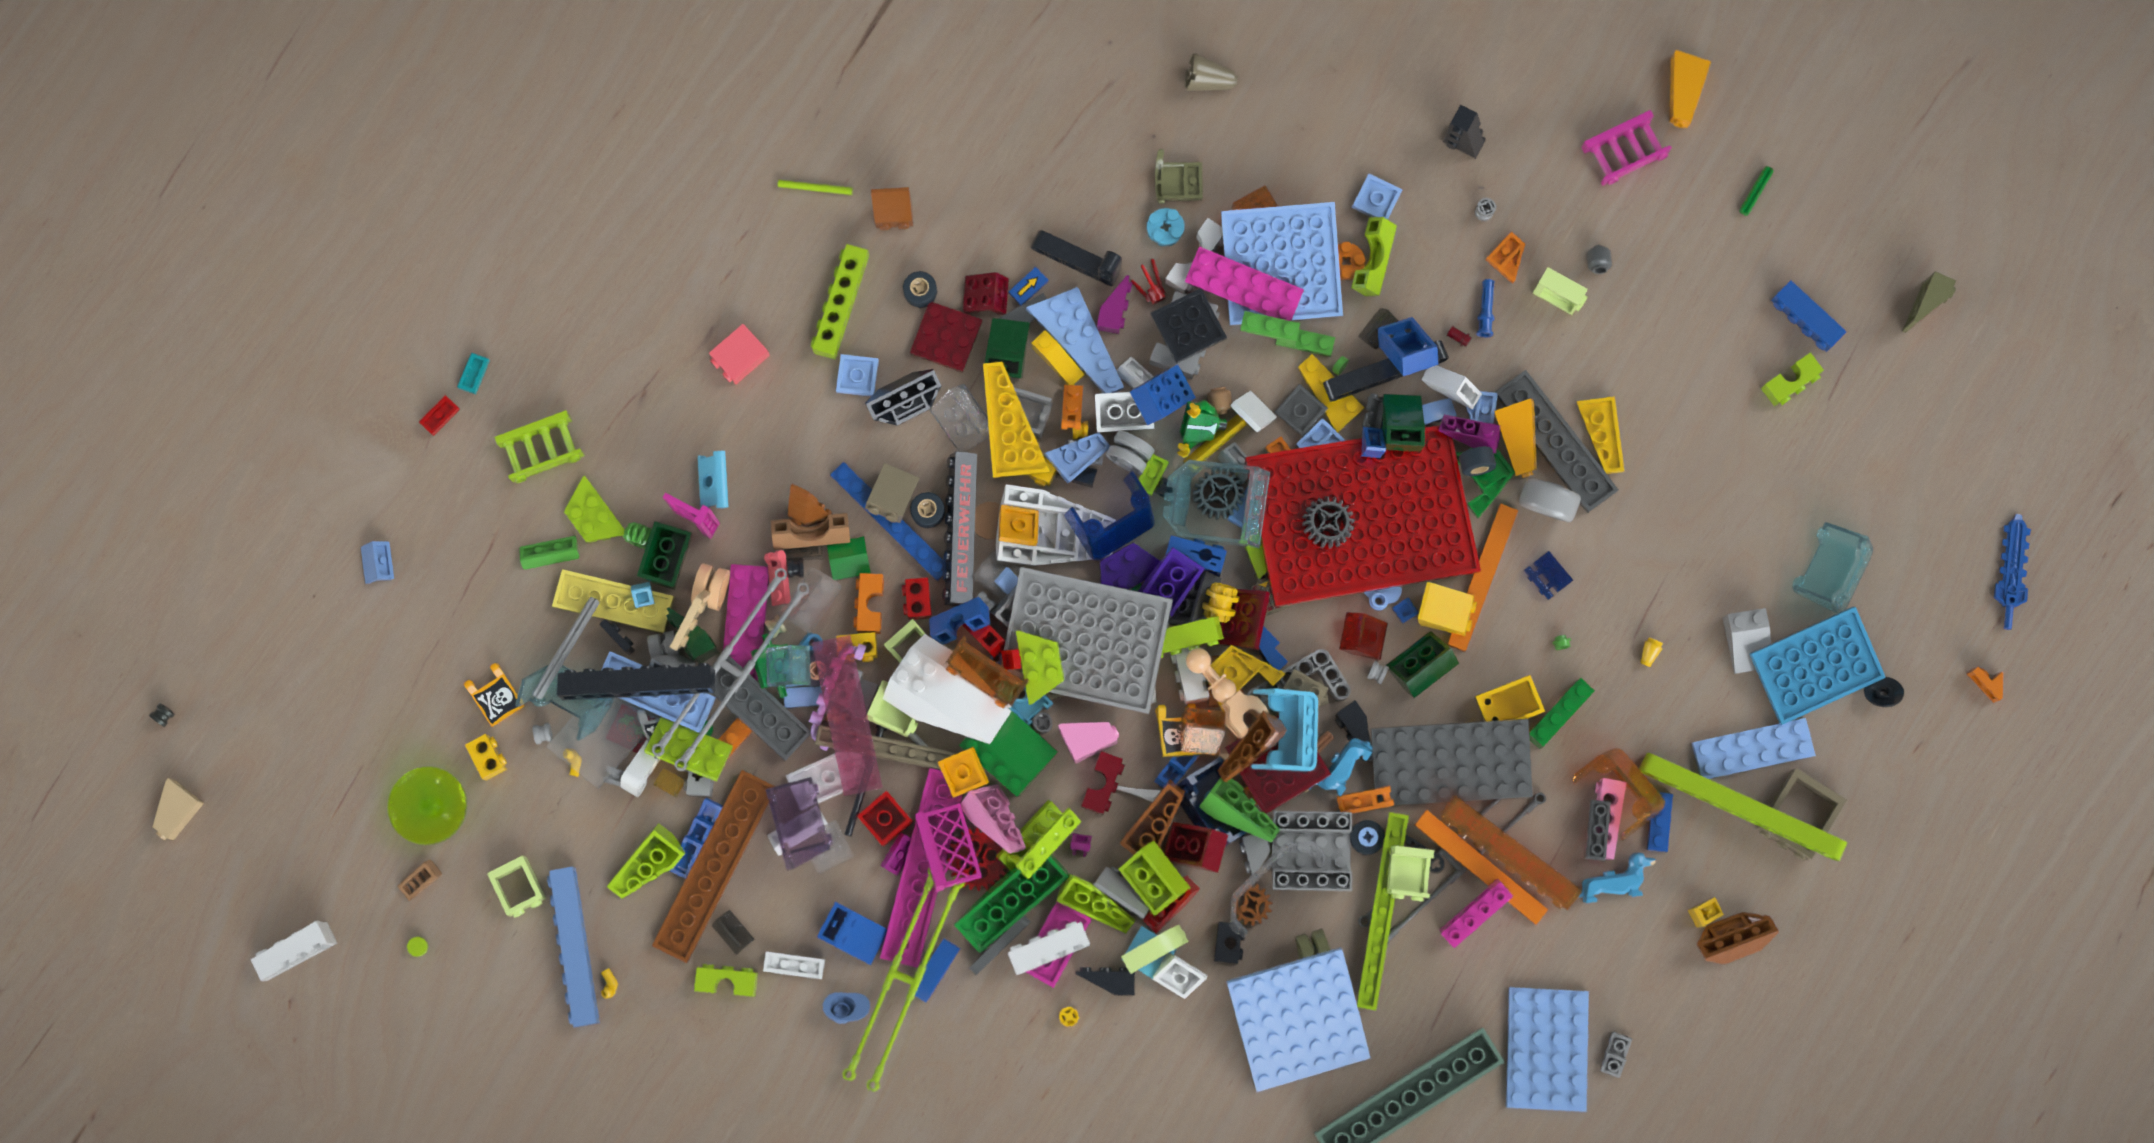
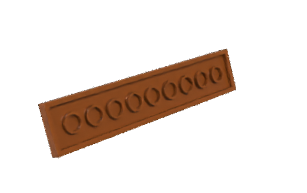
M743 770L740 772L652 944L653 947L688 964L777 789L776 786Z

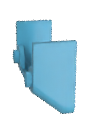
M1284 689L1254 690V694L1268 695L1270 709L1279 712V719L1287 731L1278 742V750L1268 753L1266 764L1252 765L1251 769L1312 771L1317 764L1318 698L1313 692Z

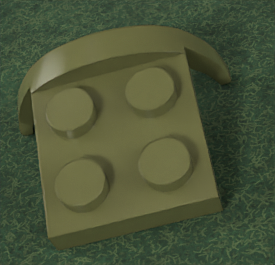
M1159 149L1155 167L1157 202L1165 204V201H1202V162H1163L1164 150Z

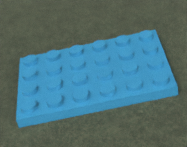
M1856 607L1846 609L1750 653L1771 706L1781 725L1886 678Z

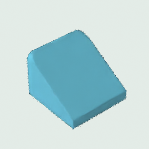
M650 582L631 586L635 608L655 604Z

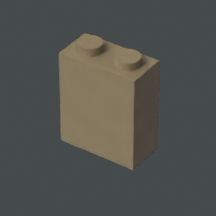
M884 463L867 500L865 509L874 515L879 514L886 517L890 522L901 523L918 484L919 477Z

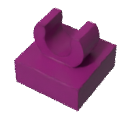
M1073 833L1070 849H1073L1072 854L1076 855L1077 850H1082L1083 857H1086L1087 851L1090 852L1092 836Z

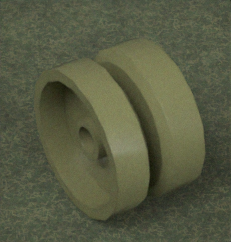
M1322 928L1312 931V944L1306 934L1295 936L1299 959L1330 951Z

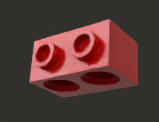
M928 577L905 579V585H902V594L906 596L907 601L906 604H903L904 615H908L909 620L931 618ZM914 585L921 587V591L917 594L911 592V588ZM915 604H920L923 607L919 613L912 611V607Z

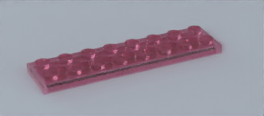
M847 635L814 642L812 646L844 796L883 788L851 636Z

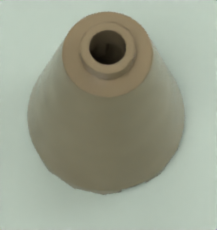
M1193 53L1188 62L1190 67L1189 70H1186L1184 87L1186 90H1231L1232 87L1236 86L1238 76L1235 75V71Z

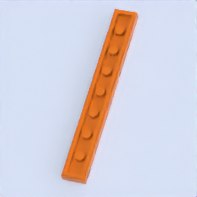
M1500 503L1479 558L1481 572L1473 574L1466 593L1473 595L1474 601L1477 602L1475 613H1471L1469 619L1472 620L1470 632L1466 631L1465 636L1451 633L1447 643L1448 646L1466 651L1517 516V509Z
M1425 810L1414 824L1415 827L1487 886L1491 885L1498 878L1513 895L1508 903L1533 924L1537 925L1548 911L1545 906L1428 810Z

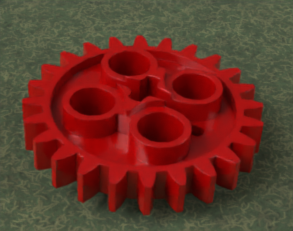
M976 827L975 833H972L969 828L971 841L975 840L979 843V848L975 851L976 856L979 855L983 845L987 844L986 849L981 855L983 861L982 863L978 862L979 868H986L987 875L983 878L965 882L963 888L969 884V890L971 891L974 886H976L978 891H980L981 886L988 890L989 883L993 886L995 879H1001L999 877L1000 874H1006L1002 870L1006 867L997 857L991 861L987 860L986 853L989 850H994L997 855L1002 850V847L983 831L979 833L978 827ZM950 843V846L953 848V852H955L959 843H956V845ZM962 845L957 854L967 858L970 850ZM955 857L950 866L960 871V859ZM969 865L968 868H965L963 873L969 875L972 866ZM953 871L950 876L954 877L958 875V873Z

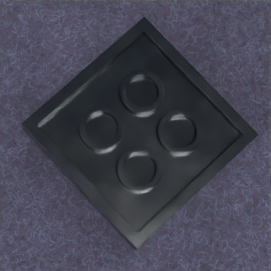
M1201 288L1150 313L1176 364L1227 339Z

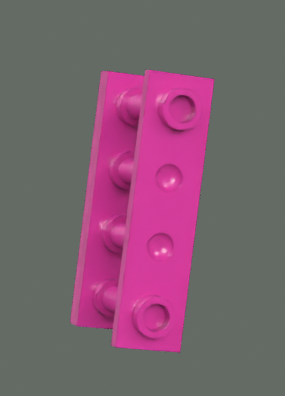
M1651 110L1584 141L1581 147L1584 154L1590 151L1594 153L1606 175L1601 181L1602 186L1607 183L1612 185L1620 177L1655 160L1662 161L1668 157L1672 147L1669 145L1662 149L1650 127V122L1654 117ZM1639 127L1644 130L1655 150L1654 153L1645 156L1633 134L1634 130ZM1621 136L1627 137L1639 159L1632 164L1628 163L1617 143V138ZM1606 143L1611 146L1622 166L1621 169L1615 172L1611 170L1600 150L1601 146Z

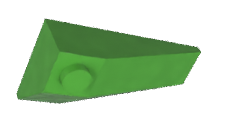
M1220 778L1199 807L1216 820L1272 842L1280 829L1265 812H1260L1256 808V802L1252 798L1248 799L1243 793L1244 788L1232 778L1224 782Z

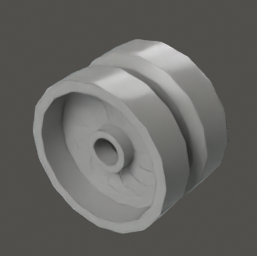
M1118 431L1114 438L1116 445L1109 447L1106 457L1119 467L1134 474L1142 475L1147 466L1144 460L1151 459L1155 451L1154 448L1128 432Z

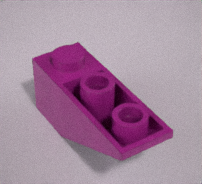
M1126 275L1100 307L1097 323L1098 331L1119 334L1120 329H1124L1126 318L1122 316L1123 311H1127L1129 300H1126V295L1131 293L1132 282H1129L1130 275Z
M1444 414L1439 428V432L1472 448L1486 446L1492 448L1493 453H1496L1500 440V425Z

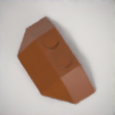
M1741 912L1707 925L1700 940L1697 942V947L1706 961L1725 965L1761 951L1779 933V930L1769 915L1762 916L1755 913Z

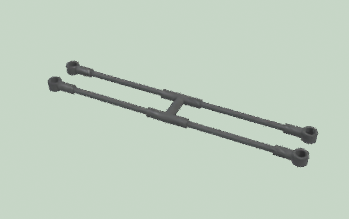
M1541 792L1535 794L1533 800L1498 835L1502 837L1521 818L1529 814L1538 805L1543 804L1546 801L1545 794ZM1537 795L1543 797L1542 802L1537 801ZM1494 799L1475 818L1477 820L1482 818L1501 799ZM1465 825L1457 835L1461 837L1470 827ZM1488 842L1478 852L1482 855L1493 844ZM1441 847L1435 853L1440 856L1443 855L1456 870L1446 878L1447 880L1429 898L1425 899L1403 921L1390 930L1388 944L1404 925L1449 884L1454 883L1455 880L1468 870ZM1372 909L1366 915L1359 917L1358 924L1361 927L1369 926ZM1362 918L1367 919L1368 922L1366 925H1363L1361 923Z

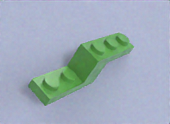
M1244 311L1240 331L1277 339L1276 345L1331 357L1335 337L1300 330V323Z

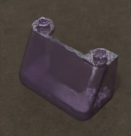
M811 777L766 789L787 871L795 869L831 849L830 845H833L831 833H826L816 795H820L817 783L813 784Z

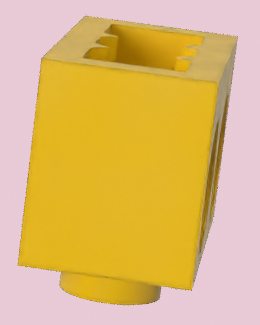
M875 632L836 636L838 654L846 645L858 647L859 644L869 643L872 645V649L869 652H864L862 662H872L874 658H878ZM850 653L846 656L844 664L855 663L854 660L858 659L854 658L855 654Z
M484 734L465 744L483 780L487 781L507 770L505 767L507 761L502 753H498L496 749L498 744L493 736L490 737ZM486 743L487 750L480 753V745ZM491 760H495V768L489 770L488 763Z

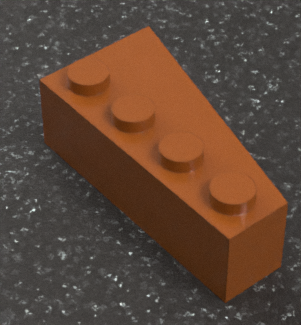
M1169 780L1122 837L1119 844L1133 855L1152 841L1160 848L1185 791Z

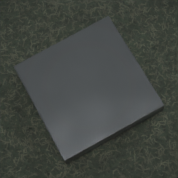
M1299 384L1274 413L1304 437L1328 408Z

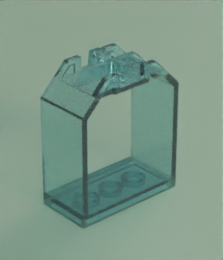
M1188 460L1168 477L1167 487H1173L1172 493L1165 492L1164 500L1171 502V505H1164L1163 516L1179 537L1191 541L1198 539L1209 543L1260 548L1270 472L1255 466ZM1202 469L1250 474L1241 539L1191 534L1186 528L1185 523L1188 514L1191 481Z

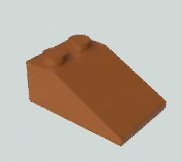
M909 187L871 189L876 228L889 230L891 227L908 229L909 226H914L913 205Z

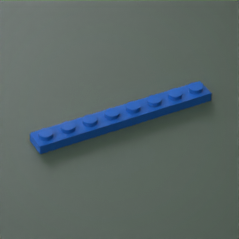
M845 462L830 474L937 582L943 577L946 562L903 520H901V523L890 522L886 517L879 514L874 515L865 509L872 489Z

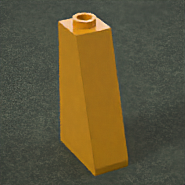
M1675 50L1671 57L1669 122L1678 128H1688L1692 121L1711 61Z
M1530 398L1494 411L1516 476L1521 475L1522 478L1532 476V471L1537 470L1534 401Z

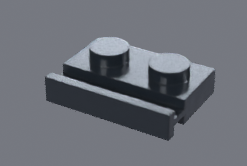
M604 619L599 624L629 656L635 651L632 647L634 643L627 636L623 638L619 634L621 629L614 622L610 624Z

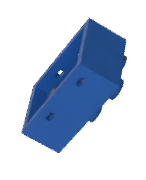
M1413 317L1378 328L1379 347L1403 376L1438 365L1437 345Z
M1178 364L1130 391L1147 426L1163 419L1187 404V401H1192L1196 398Z
M1171 535L1166 554L1173 547L1205 568V571L1220 577L1227 550H1223V546L1216 544L1209 546L1205 545V542L1202 540L1194 539V541Z

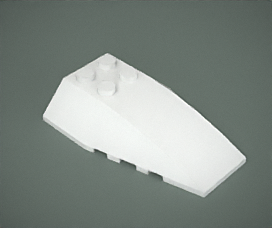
M1005 485L1000 507L1001 505L1039 510L1038 543L1035 547L998 541V517L995 544L998 561L1037 566L1102 559L1112 554L1116 519L1094 510L1086 509L1082 505L1069 502L1045 490Z
M926 634L910 647L891 676L883 700L917 721H922L988 744L992 742L1011 713V710L955 652Z

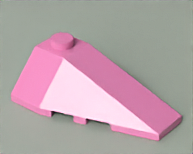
M996 784L969 791L961 803L962 811L969 821L1007 852L1014 853L1024 850L1026 846L1019 828L1014 824L1015 816L1013 813H1010L1008 807L1010 805L1009 800L999 785Z

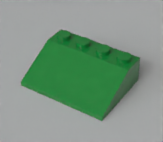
M1012 710L990 744L966 737L959 745L964 750L974 747L981 765L1016 797L1022 795L1058 753L1052 745Z

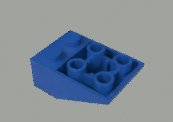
M835 902L817 937L871 965L886 937L887 929Z

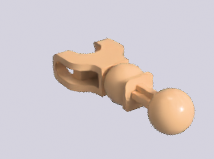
M1200 648L1191 650L1186 657L1187 667L1194 673H1202L1209 681L1211 686L1208 690L1212 689L1214 699L1224 703L1222 707L1226 713V726L1236 737L1244 738L1248 733V728L1243 721L1244 713H1251L1258 718L1263 711L1269 714L1267 707L1256 696L1244 695L1240 690L1236 693L1234 682L1224 678L1226 674L1220 677L1210 666L1211 658L1207 651Z

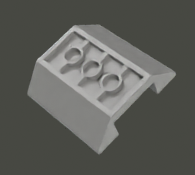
M1273 811V822L1280 829L1272 841L1273 890L1352 891V871H1350L1352 812Z

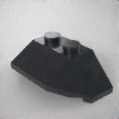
M934 369L916 371L878 389L865 404L873 420L899 425L931 409L942 386Z

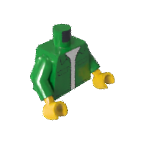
M1206 400L1197 403L1187 401L1179 431L1184 443H1179L1177 446L1180 449L1177 454L1183 458L1189 455L1190 449L1195 445L1213 440L1216 430H1226L1227 420L1219 419L1216 408Z

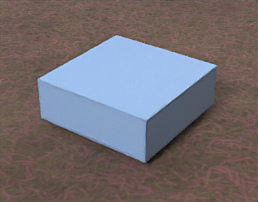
M1006 567L994 582L1004 593L1009 594L1017 585L1018 577L1010 568Z

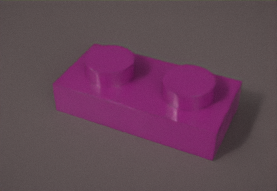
M900 832L880 866L897 876L905 864L911 838Z

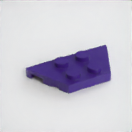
M1132 542L1099 561L1101 572L1100 584L1130 589L1146 580L1160 560Z

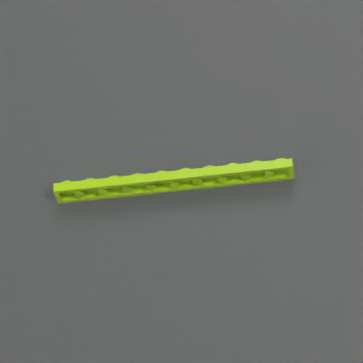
M1392 812L1388 814L1357 999V1007L1377 1010L1395 902L1392 894H1387L1391 846L1404 847L1408 815Z

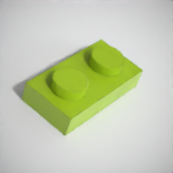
M1153 454L1151 459L1148 460L1143 474L1140 475L1135 488L1152 497L1169 462Z

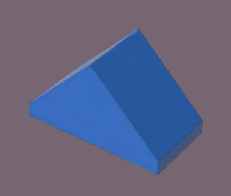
M1363 427L1361 456L1381 458L1386 450L1383 430L1380 428Z

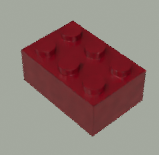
M1172 822L1164 854L1171 863L1218 873L1228 835L1210 828Z

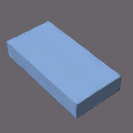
M823 686L786 688L788 696L784 697V707L819 706L816 704L819 694H823Z

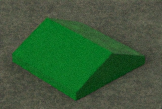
M864 536L850 539V543L827 545L833 581L860 576V573L871 574Z

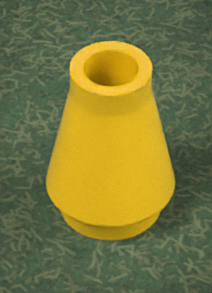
M1648 638L1644 643L1640 663L1651 667L1662 651L1663 643Z

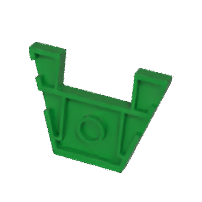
M1498 449L1494 453L1496 468L1483 475L1471 476L1482 491L1481 495L1468 502V507L1477 519L1515 474V471ZM1456 452L1458 466L1460 465L1459 456L1463 452Z

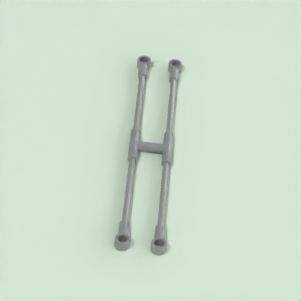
M779 568L775 571V577L767 587L768 590L733 640L725 647L712 667L716 670L715 675L722 667L737 678L691 747H688L681 759L675 761V768L678 771H684L687 768V762L694 754L695 748L734 692H737L755 666V662L793 607H796L803 595L809 593V586L806 583L798 585V591L789 602L790 605L742 671L727 662L726 659L732 652V648L771 592H774L781 581L786 579L787 573L785 569ZM779 572H784L783 577H778L777 575ZM802 586L807 587L805 592L800 591ZM700 694L693 695L670 730L664 734L658 744L652 747V752L655 756H662L664 754V748L671 739L673 732ZM661 747L662 750L660 753H655V748ZM679 762H684L683 768L677 767Z

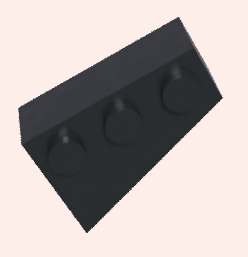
M1460 104L1449 125L1443 143L1450 149H1457L1476 159L1486 141L1485 137H1482L1483 129L1479 128L1481 123L1478 113Z

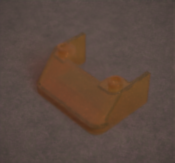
M963 636L944 665L947 667L945 670L953 676L958 674L995 699L994 703L1000 708L1012 707L1029 679L1025 678L1022 681L965 642L967 638Z
M1618 748L1597 756L1573 776L1572 782L1576 784L1592 770L1599 774H1608L1613 770L1622 782H1627L1626 787L1638 799L1632 806V814L1638 821L1623 831L1620 838L1622 841L1658 815L1665 806V800L1626 753Z

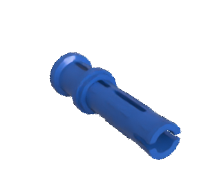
M1485 279L1482 282L1481 312L1477 317L1479 329L1476 331V335L1485 338L1493 336L1492 322L1494 321V315L1492 314L1495 281L1491 279Z

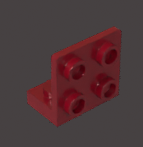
M997 272L967 275L965 277L963 312L990 310L999 315H1005L1007 313L1009 278Z

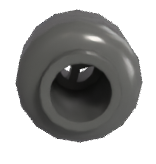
M1596 245L1587 252L1588 269L1595 274L1606 273L1612 266L1611 251L1602 245Z

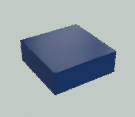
M1409 597L1392 607L1402 624L1419 614Z

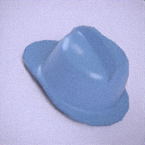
M832 993L823 1002L825 1015L839 1024L858 1021L864 1018L870 1010L868 998L858 993Z

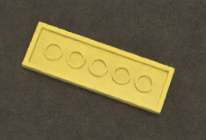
M562 569L552 607L580 614L588 599L593 597L599 601V605L592 617L664 633L668 623L666 615L669 614L666 608H672L674 596L652 591L655 604L635 608L630 585Z

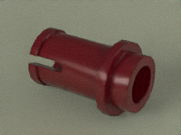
M1454 326L1450 328L1446 335L1460 343L1461 347H1467L1472 339L1469 333L1465 334Z

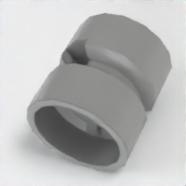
M675 630L664 632L662 636L659 634L647 636L651 658L666 654H680V649L676 651L670 648L676 636Z

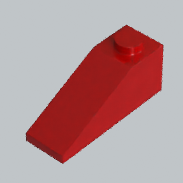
M1187 875L1183 879L1190 888L1156 916L1150 911L1144 917L1143 921L1155 934L1180 912L1200 890Z

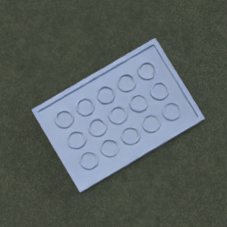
M1509 987L1506 1108L1587 1112L1589 991Z

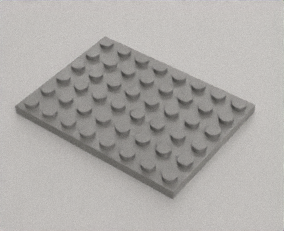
M1020 567L1004 650H1019L1016 631L1018 630L1056 641L1059 645L1065 680L1049 692L1149 714L1173 599ZM1002 660L998 681L1026 687L1022 664L1020 669L1004 670Z

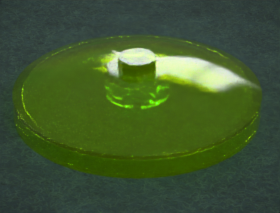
M437 767L416 768L403 775L392 788L388 799L389 819L396 832L404 839L420 845L439 844L452 837L462 826L467 813V796L460 781L448 771Z

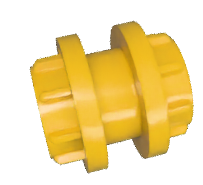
M1212 583L1211 588L1206 590V594L1210 596L1209 603L1203 602L1202 608L1205 609V617L1218 616L1220 622L1230 621V618L1234 617L1236 612L1231 609L1232 602L1238 603L1240 598L1237 596L1238 590L1226 584Z

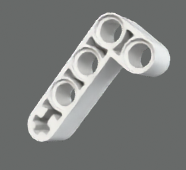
M647 740L621 777V788L636 797L642 794L647 784V778L661 760L645 753V748L648 744Z

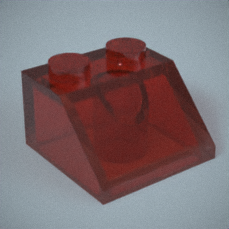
M1347 612L1339 650L1357 656L1381 660L1388 623L1366 613Z

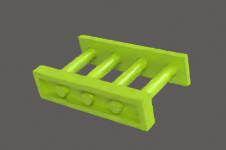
M567 410L494 437L500 448H506L514 470L513 474L508 475L512 482H524L527 480V477L567 462H577L581 460L580 457L585 456L580 448L575 450L567 427L568 423L572 422ZM556 427L560 428L568 453L557 456L549 434L550 429ZM537 434L542 435L550 460L539 463L531 441L532 436ZM518 441L524 442L532 463L531 467L523 470L520 467L513 447L514 443Z
M1047 800L1020 829L1026 848L1014 853H1009L1003 848L996 857L1008 870L1011 871L1016 866L1029 879L1081 821L1070 808H1067L1062 813L1051 800Z

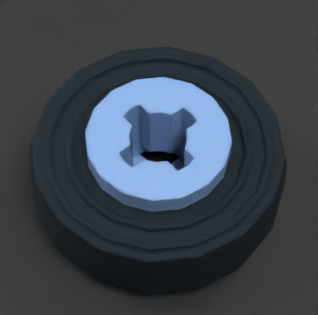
M1363 820L1352 828L1350 842L1358 853L1372 855L1383 847L1385 833L1377 822Z

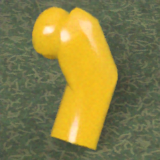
M610 968L601 972L606 981L604 989L601 990V995L606 999L615 995L618 986L616 978Z

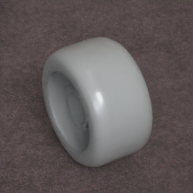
M1530 477L1524 484L1519 504L1537 513L1570 523L1576 515L1581 497L1578 493L1566 489L1559 484Z

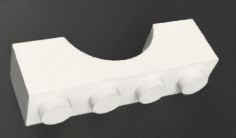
M1209 218L1206 219L1197 232V240L1201 247L1217 253L1215 252L1216 248L1223 245L1222 227ZM1192 262L1188 264L1176 263L1167 275L1165 283L1178 292L1184 294L1187 291L1190 292L1194 286L1184 281Z

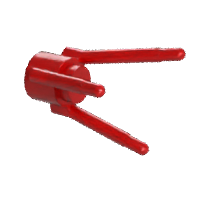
M1151 259L1158 286L1154 285L1143 264L1141 269L1151 286L1147 290L1148 294L1134 280H1131V282L1145 297L1148 303L1151 301L1154 305L1166 298L1164 295L1166 292L1162 286L1155 261Z

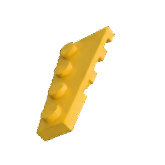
M1313 354L1298 366L1300 373L1315 397L1328 408L1325 416L1337 433L1364 410V407L1353 395L1330 402L1323 383L1334 378V376Z
M1615 396L1576 401L1603 470L1606 474L1624 472Z

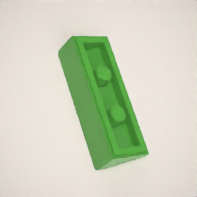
M576 536L519 547L520 562L524 570L580 558Z

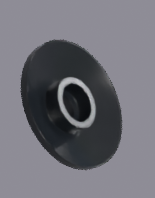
M1886 677L1864 687V696L1875 706L1892 707L1902 701L1904 689L1897 680Z

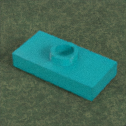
M471 353L457 388L476 395L490 360Z

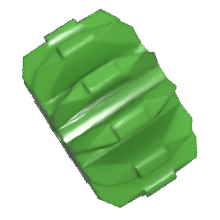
M632 522L625 528L623 538L629 544L645 549L652 529L640 523Z

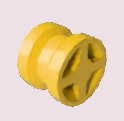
M1088 421L1081 423V430L1073 428V440L1088 437Z
M1065 1007L1061 1010L1059 1019L1064 1026L1071 1027L1078 1022L1079 1014L1076 1009Z

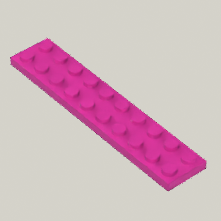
M929 768L918 813H927L955 804H961L963 794L953 798L942 771ZM958 809L950 811L946 818L956 822ZM937 816L928 818L929 824L936 828L942 820ZM944 820L940 830L949 834L954 825ZM916 822L880 956L881 959L893 961L900 949L929 876V865ZM937 833L934 841L942 846L947 837ZM949 839V841H948V843L946 844L945 848H947V849L950 848V843H951L952 839ZM942 851L939 856L940 861L946 863L947 852ZM934 884L931 891L928 892L902 954L900 964L919 967L938 895Z

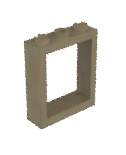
M1799 769L1791 770L1769 807L1778 810L1796 781L1834 805L1820 829L1828 833L1847 799ZM1759 826L1756 828L1761 831L1760 834L1766 839L1770 840L1772 838L1777 842V846L1784 850H1791L1794 852L1793 855L1802 861L1812 859L1816 853Z

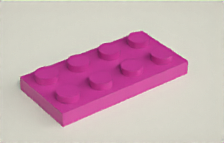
M1056 902L1038 936H1040V939L1048 936L1047 932L1057 928L1061 931L1066 928L1065 925L1074 921L1077 923L1081 922L1084 931H1086L1092 918ZM1073 953L1031 969L1026 973L1054 988Z

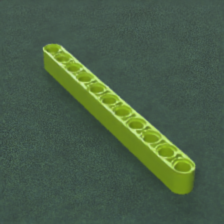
M1646 753L1639 767V772L1832 860L1840 861L1847 846L1846 841L1654 754Z

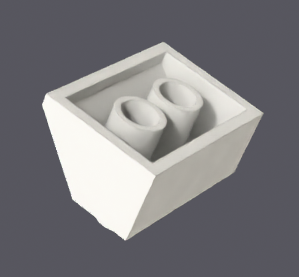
M1130 392L1095 394L1097 432L1154 429V423L1147 426Z

